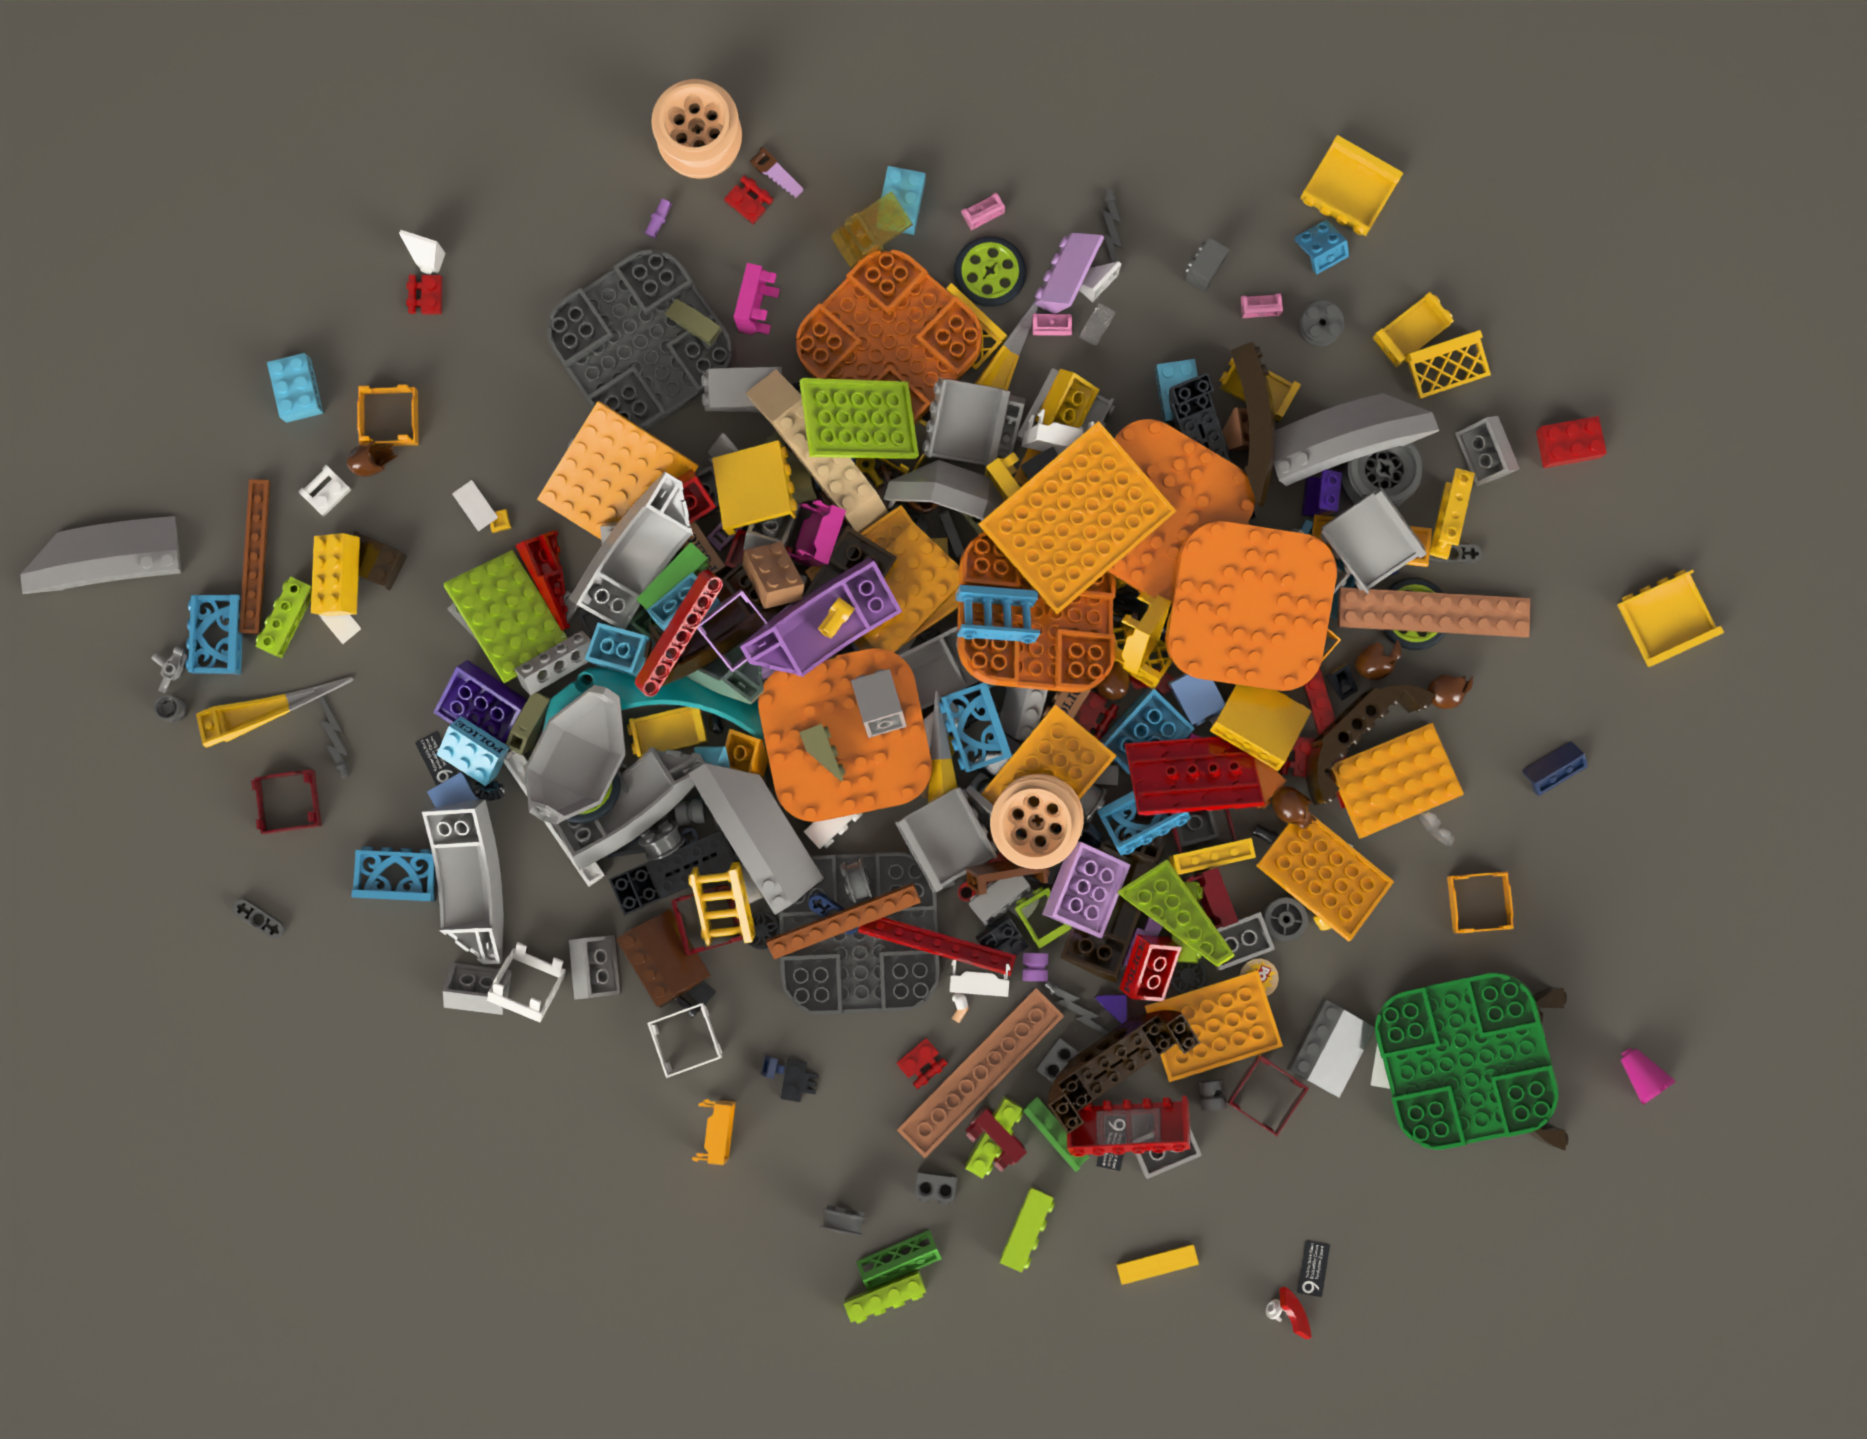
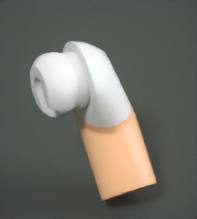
M955 993L952 1000L955 1002L957 1010L952 1019L960 1023L968 1011V1003L964 994Z

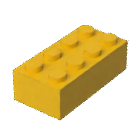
M345 533L314 536L312 614L323 616L357 614L360 537Z

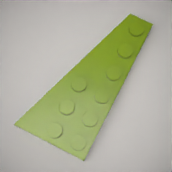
M1165 860L1117 891L1120 896L1215 966L1219 967L1234 957L1233 951L1168 860Z

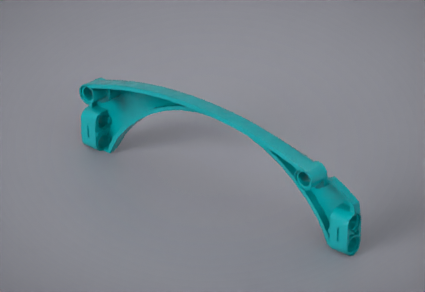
M603 667L585 668L579 674L577 682L573 681L551 698L543 728L544 731L550 718L593 685L608 688L620 697L621 711L643 705L657 704L697 708L735 723L752 736L762 739L766 747L758 708L759 697L752 704H748L712 691L687 676L662 686L656 695L649 697L636 687L635 676ZM585 674L590 675L592 677V681H587L585 679Z

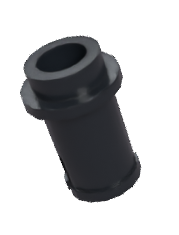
M1260 824L1256 825L1252 835L1267 841L1268 845L1273 844L1279 836L1275 830L1271 831Z

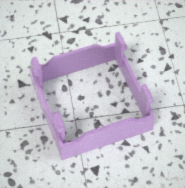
M741 589L709 612L697 628L732 672L745 663L747 658L744 655L731 667V662L724 654H720L706 636L707 633L701 625L740 595L746 603H750L764 621L763 624L766 625L767 621Z

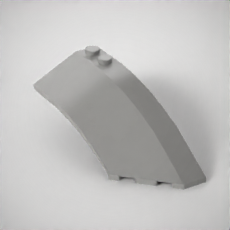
M169 516L112 522L57 532L20 574L22 594L59 591L124 579L180 574L182 570L176 517Z
M958 626L899 655L907 662L913 672L921 710L934 704L936 690L941 698L980 681L966 670L960 660L957 649Z
M649 747V750L622 773L628 793H625L621 787L615 805L607 814L587 823H572L564 820L554 824L579 870L626 845L673 809L695 785L688 772L705 762L701 755L697 753H692V755L682 754L681 751L666 750V752L657 751L656 748Z
M706 762L688 772L715 820L775 915L792 905L823 879L822 874L760 774L716 766Z

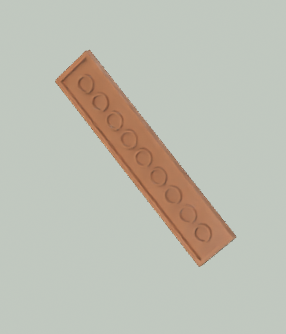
M1339 588L1337 627L1527 638L1529 637L1530 598L1369 589V593L1366 594L1364 589Z
M1035 988L908 1117L897 1131L926 1158L1042 1040L1064 1015Z

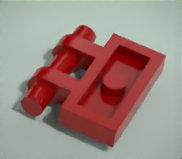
M744 175L740 181L745 187L741 189L735 185L724 198V201L754 225L766 211L761 204L765 201L771 205L774 199L767 190H762L757 186L756 181ZM751 190L758 195L756 200L748 195Z
M409 275V282L406 285V289H408V299H406L408 313L416 314V307H421L423 315L442 314V276L422 275V282L417 283L416 275ZM416 290H421V299H416Z
M1090 691L1074 720L1089 732L1091 728L1096 730L1094 736L1100 740L1107 733L1110 722L1116 718L1119 706L1112 703L1111 707L1106 709L1104 705L1107 700ZM1101 713L1105 717L1101 724H1098L1095 721Z
M1297 738L1291 750L1294 751V760L1290 762L1288 756L1280 768V775H1287L1288 768H1293L1292 776L1306 777L1307 760L1312 749L1310 744L1315 738Z
M925 1038L896 1064L908 1078L916 1074L918 1079L913 1082V1085L919 1089L923 1084H928V1080L935 1074H940L948 1063L944 1058L938 1062L934 1060V1057L939 1052L928 1038ZM929 1062L932 1067L923 1074L920 1069Z

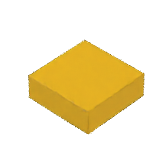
M507 509L495 511L498 518L490 523L492 533L511 529Z

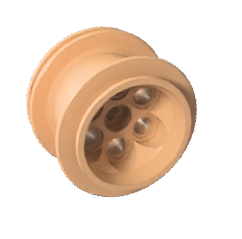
M703 79L683 80L665 90L654 106L652 113L653 134L662 157L675 171L690 178H710L722 173L734 162L741 147L742 128L736 105L731 96L722 87ZM695 108L700 109L696 114L691 113V110ZM712 115L717 116V119L714 121H711L708 118ZM678 120H684L682 125L675 124ZM713 134H719L716 139L711 138ZM681 138L687 139L685 143H678V140Z
M1030 774L1013 781L996 800L990 818L991 834L999 851L1011 862L1030 869H1043L1063 861L1075 848L1084 824L1083 808L1075 791L1061 779L1047 774ZM1031 796L1038 797L1039 805H1031L1029 798ZM1050 803L1056 804L1058 812L1051 813L1048 810V805ZM1017 808L1023 810L1024 817H1015L1014 810ZM1036 815L1043 818L1040 824L1037 821H1033ZM1053 823L1060 824L1062 831L1058 833L1052 831L1051 825ZM1019 828L1025 829L1027 837H1019L1017 830ZM1037 836H1044L1046 843L1039 845L1036 842Z

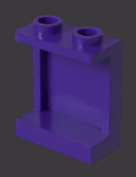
M1323 470L1321 478L1310 476L1306 478L1302 507L1303 516H1327L1338 511L1342 472Z

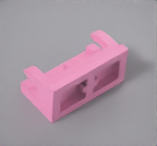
M996 192L991 197L967 209H963L961 213L969 228L973 230L1004 214L1005 206Z
M1281 293L1265 296H1241L1240 298L1242 318L1280 316L1283 312Z
M1033 314L1032 335L1071 336V314Z

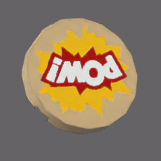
M1261 958L1251 959L1242 966L1239 976L1258 970L1266 996L1272 994L1277 988L1279 981L1278 971L1275 966L1268 960Z

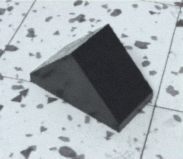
M1346 662L1325 675L1341 701L1358 691L1349 665Z

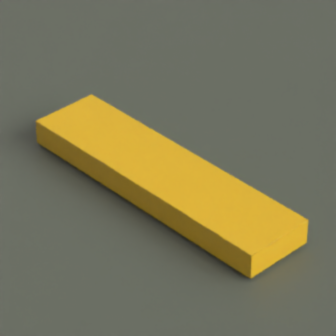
M1194 1244L1116 1264L1122 1285L1199 1265Z

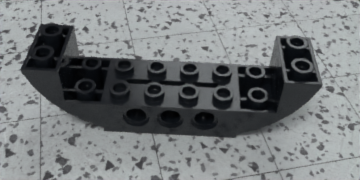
M1204 373L1171 387L1169 390V403L1176 430L1233 463L1210 396V392H1213L1214 388L1209 373ZM1253 511L1250 520L1256 518L1255 511Z
M721 830L681 847L664 858L651 860L609 878V881L625 916L691 887L688 877L694 867H698L700 875H708L728 871L733 862H740L741 865L743 863Z

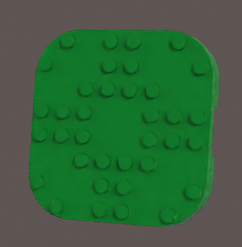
M1490 972L1419 987L1394 995L1381 1008L1375 1024L1376 1040L1381 1058H1383L1396 1118L1400 1128L1409 1139H1412L1424 1148L1443 1150L1484 1140L1530 1133L1544 1126L1552 1117L1558 1103V1084L1535 998L1530 989L1518 978L1506 973Z

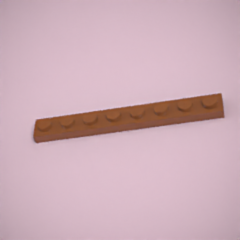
M249 479L239 633L259 634L261 632L271 483L269 480Z
M911 883L766 940V944L773 958L777 959L919 904L921 899L914 884Z

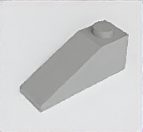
M1009 395L997 456L1006 458L1013 453L1026 398Z

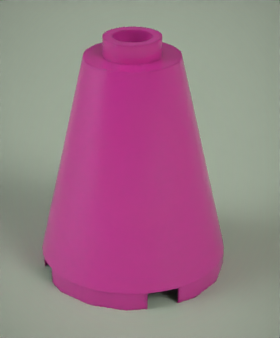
M1630 1047L1621 1054L1623 1056L1621 1059L1623 1067L1643 1105L1676 1082L1637 1048L1633 1050Z

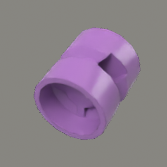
M1023 953V964L1026 968L1022 972V981H1048V970L1045 969V966L1048 965V953Z

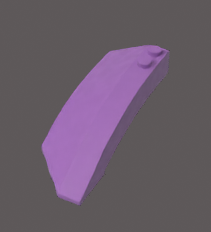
M869 557L787 608L743 642L740 648L750 664L804 677L836 652L898 615L902 610L875 561ZM840 597L855 609L847 621L842 623L840 629L830 639L821 634L818 628L829 614L830 608Z

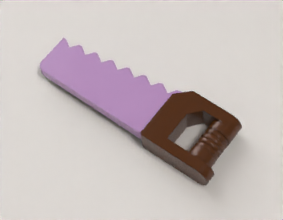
M762 146L760 148L761 151L750 160V163L761 174L768 175L769 179L773 178V182H777V185H781L782 189H786V192H790V195H794L796 199L803 192V188ZM765 157L769 159L764 165L758 164Z

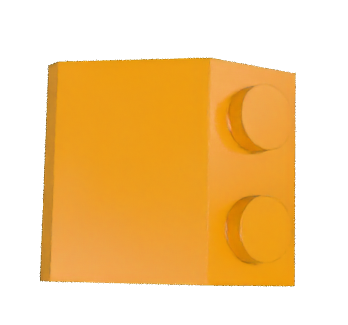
M729 729L725 746L730 768L748 773H757L763 779L768 764L763 740Z

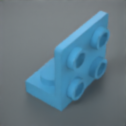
M1324 220L1295 236V242L1310 256L1312 270L1316 275L1349 257L1347 240L1328 220Z

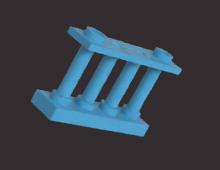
M971 585L959 586L955 596L956 601L964 603L965 624L961 625L957 632V637H964L965 639L981 638L1022 641L1027 644L1036 642L1040 635V630L1031 629L1030 607H1033L1038 599L1037 591ZM972 602L984 605L985 626L973 625ZM992 604L1003 606L1004 627L993 626ZM1011 605L1022 607L1023 629L1012 628Z

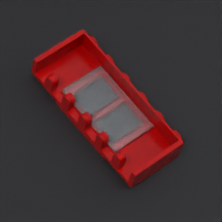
M1182 1096V1101L1172 1102L1171 1098L1165 1097L1163 1102L1152 1103L1149 1098L1143 1099V1103L1132 1104L1131 1100L1128 1099L1123 1100V1104L1113 1105L1108 1100L1103 1101L1101 1106H1093L1092 1103H1089L1078 1111L1084 1123L1067 1134V1149L1071 1155L1076 1157H1082L1085 1154L1102 1156L1105 1153L1122 1155L1125 1152L1132 1151L1135 1154H1142L1145 1151L1162 1153L1166 1150L1182 1152L1190 1149L1189 1102L1186 1096Z

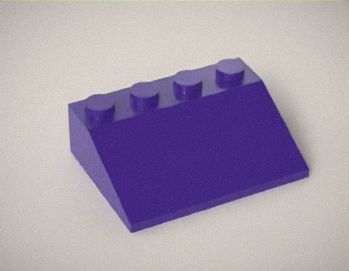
M466 660L456 667L433 713L450 724L462 716L506 744L509 733L525 706L527 699Z

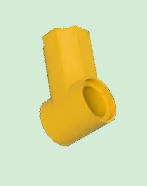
M838 597L818 630L824 636L832 639L842 623L847 621L855 608Z

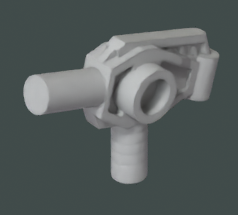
M176 646L172 656L167 661L157 653L152 656L151 659L162 667L160 674L164 677L158 691L166 693L171 680L179 679L188 658L185 649Z

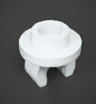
M1274 1299L1267 1304L1266 1315L1270 1319H1276L1281 1322L1283 1319L1279 1316L1284 1310L1280 1307V1300Z

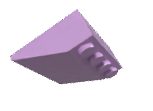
M1071 233L1068 236H1064L1059 244L1061 247L1059 253H1056L1052 258L1051 263L1053 265L1051 269L1047 270L1043 277L1045 282L1042 287L1038 288L1035 294L1036 300L1034 304L1051 314H1056L1070 307L1104 236Z
M1077 842L1073 851L1063 860L1042 914L1102 938L1119 896L1117 891L1123 886L1130 864L1082 842Z

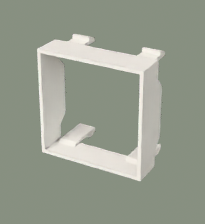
M1042 409L1038 413V425L1032 427L1035 415H1031L1028 418V430L1024 431L1021 447L1042 452L1054 447L1059 455L1083 435V427L1075 428L1055 422L1049 426L1043 425L1045 410ZM1089 422L1088 429L1094 425V422Z
M517 942L516 949H512L488 991L487 1001L541 1022L565 978L566 970L562 968V960L554 957L553 963H548L527 954V946ZM513 959L558 977L541 1012L540 1000L531 998L530 1007L503 996L504 985L499 984Z
M956 960L952 961L953 975H950V992L1008 997L1009 980H1007L1008 970H1010L1009 964H1006L1004 979H998L993 973L965 971L961 976L955 975Z
M704 1003L647 1023L666 1078L722 1058V1050L716 1040L708 1017L709 1013ZM701 1006L718 1057L669 1075V1072H672L670 1062L665 1063L656 1037L660 1033L657 1025H652V1023Z

